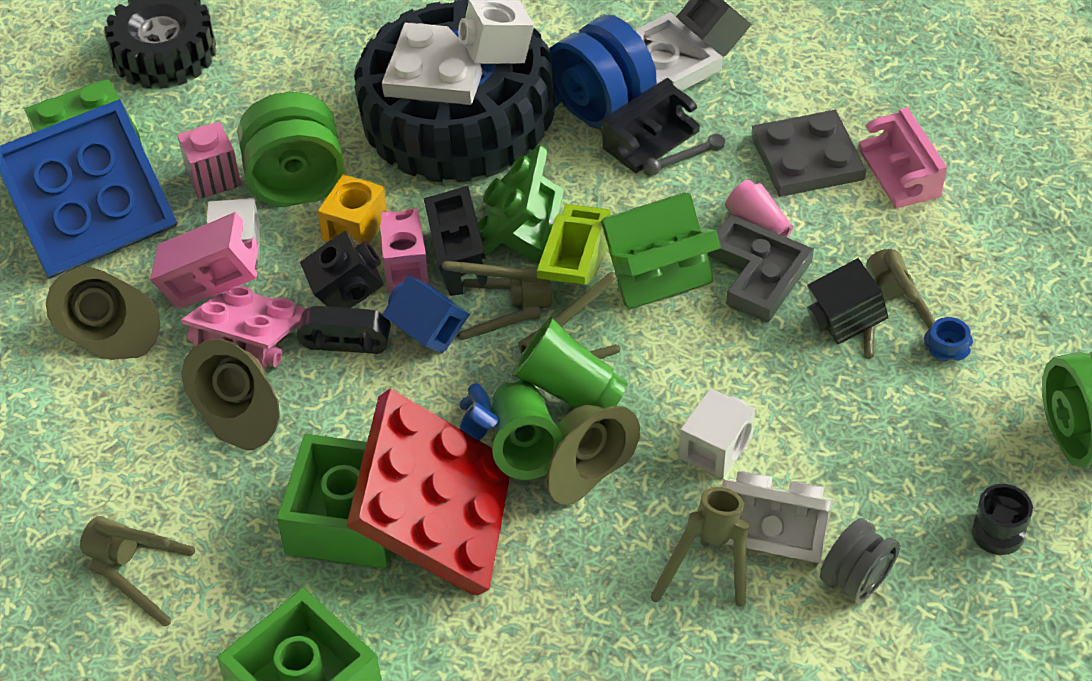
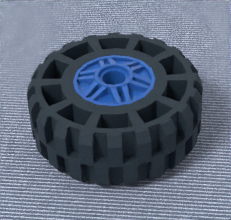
M454 0L453 3L440 4L439 1L426 4L425 8L416 11L411 9L400 14L399 19L392 23L387 22L379 29L376 38H371L366 44L354 72L356 83L354 88L364 133L369 144L390 165L397 163L398 169L414 177L416 174L425 176L427 180L443 182V179H456L457 182L472 181L471 178L482 175L489 177L500 173V170L509 164L512 166L519 156H526V152L529 149L534 150L545 136V132L550 127L554 118V105L556 101L551 54L547 43L541 39V34L535 28H533L525 63L481 64L482 76L472 105L384 97L382 81L404 23L448 26L459 38V23L466 16L469 0Z

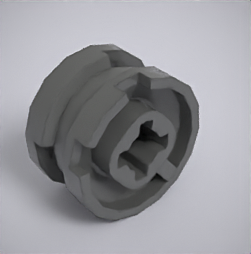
M859 518L851 523L833 544L822 565L820 578L832 588L840 586L844 589V594L856 605L863 604L888 576L899 555L900 543L893 537L883 540V537L876 533V528L872 523L864 518Z

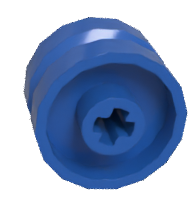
M601 15L579 29L578 33L573 32L549 49L555 92L569 112L589 127L602 128L603 118L657 84L656 68L650 51L640 35L627 22L615 15Z

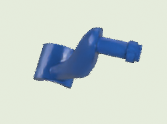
M478 383L469 386L468 396L460 401V408L467 411L458 426L471 437L480 441L487 431L499 422V417L491 412V402L485 389Z

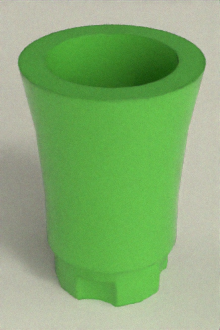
M552 317L534 335L512 372V376L543 389L573 408L583 405L599 406L604 409L617 406L628 386V382L624 378L613 373L614 369L597 358L573 339Z
M523 380L514 383L504 382L493 395L491 412L499 417V422L494 426L492 448L495 463L502 472L515 479L533 480L547 475L551 458L558 445L563 441L564 436L552 420L543 396L534 385Z

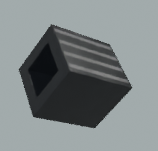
M859 258L807 285L813 303L807 306L809 316L819 332L826 329L829 331L837 345L889 318L882 290Z

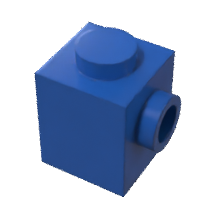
M409 274L404 282L398 284L393 289L388 299L389 305L382 314V316L423 346L440 353L448 349L470 313L431 285Z

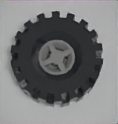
M127 0L128 6L119 4L114 8L116 15L109 14L106 20L108 26H104V33L113 67L116 68V72L121 78L126 76L127 82L135 85L141 80L142 88L150 89L153 83H159L160 89L170 88L169 82L177 81L178 85L187 83L186 76L192 75L194 78L202 74L201 66L209 68L212 64L211 56H216V41L211 17L205 4L201 5L200 0Z

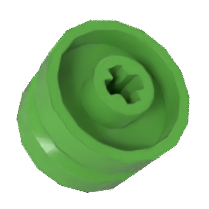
M289 91L271 94L253 103L241 116L237 134L247 188L258 200L271 206L288 207L316 202L330 194L344 174L345 168L334 115L323 101L306 93Z
M1092 351L1089 354L1074 352L1053 357L1046 363L1042 376V399L1049 428L1066 459L1072 465L1081 468L1092 466Z

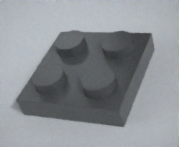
M836 109L752 126L751 137L779 197L865 180L866 168Z

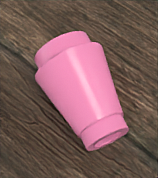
M751 180L742 182L730 193L725 202V207L730 211V214L785 237H788L793 229V225L788 221L787 217L761 183L754 184Z

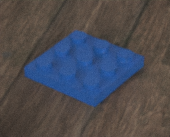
M120 99L0 145L1 180L48 279L174 228L178 224Z

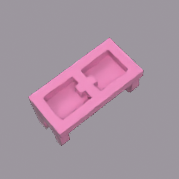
M908 107L899 109V113L879 117L866 124L869 133H876L880 130L884 131L877 137H869L860 141L858 149L895 209L942 196L947 166Z
M233 212L158 244L150 280L176 308L187 307L256 279L257 271L255 270L258 252L256 239L251 238L243 244L241 239L243 220L236 212Z

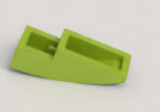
M565 204L562 215H556L537 269V278L582 285L590 283L600 267L608 246L601 220L611 215V209Z

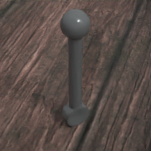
M712 134L708 137L707 142L659 160L654 158L646 160L643 164V170L647 175L654 176L663 167L708 150H721L725 145V138L719 134Z

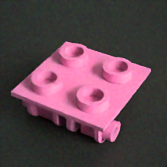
M236 286L206 301L182 318L181 324L190 326L187 339L193 342L194 347L206 340L223 339L235 343L243 350L250 352L260 361L262 367L267 369L268 366L277 367L280 364L282 349L277 348L276 344L299 325L301 314L306 308L296 306L292 300L286 298H268L254 294L248 287Z

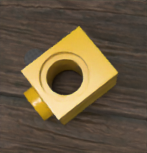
M343 174L318 209L322 241L328 242L346 230L359 243L365 240L370 244L380 228V223H382L381 212L387 211L384 186Z

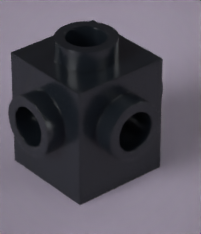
M346 230L300 261L313 295L328 307L352 308L384 286L377 270L381 260L376 251L365 240L359 243Z

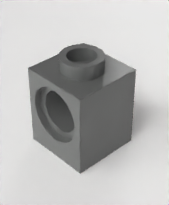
M689 0L676 16L679 21L722 56H726L752 25L724 0Z

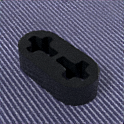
M312 306L305 309L301 314L297 339L300 344L310 350L380 354L387 348L391 323L382 316V313L375 310Z

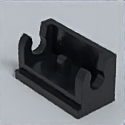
M667 77L603 118V149L636 174L643 170V164L646 160L652 158L658 160L700 132V125L683 111L684 108L685 111L691 113L698 107L688 95L675 87L673 81Z
M469 186L424 198L437 264L450 296L463 294L461 277L466 275V273L446 271L442 268L443 262L484 264L483 259H486ZM476 275L477 282L484 286L488 277Z

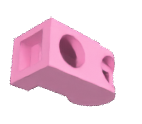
M418 208L401 212H381L382 223H380L387 293H391L398 284L404 282L408 274L429 284L426 252Z

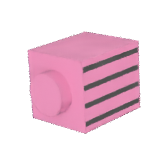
M220 121L177 134L185 170L198 199L241 186L234 149Z

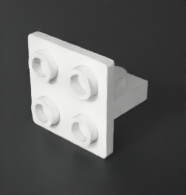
M738 471L736 480L723 479L722 488L736 492L744 502L741 519L750 525L746 538V548L816 563L821 562L829 514L833 504V499L823 497L824 487L790 481L789 490L771 487V476L746 471ZM729 539L725 544L734 546V541Z

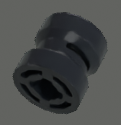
M995 484L984 490L980 496L977 514L972 526L973 539L980 548L996 555H1009L1018 551L1023 545L1033 512L1032 501L1025 491L1009 484Z

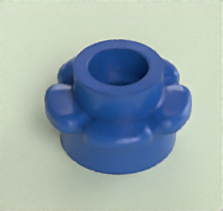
M944 317L936 320L931 329L925 333L924 344L930 348V354L938 360L948 361L953 359L954 361H961L970 354L971 349L969 347L972 346L973 339L970 329L965 322L954 317Z

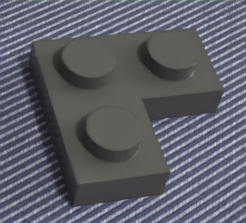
M730 214L717 231L721 248L708 252V256L742 270L727 291L726 304L769 323L811 264L814 249Z

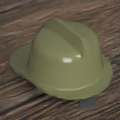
M92 267L73 268L59 275L49 288L46 298L47 317L54 329L67 339L97 355L110 360L139 358L147 354L156 343L160 331L159 313L152 300L139 289L115 276ZM105 324L103 327H93V326H98V325Z
M223 339L206 340L193 347L184 359L181 373L183 387L189 399L201 413L215 435L220 440L244 450H255L266 444L276 432L280 411L279 400L271 384L266 379L265 370L260 361L237 344Z
M583 405L574 408L566 414L558 424L564 439L553 454L547 472V489L551 498L562 505L574 504L590 492L605 476L625 465L634 454L640 439V423L636 414L624 406H611L604 409L593 405Z

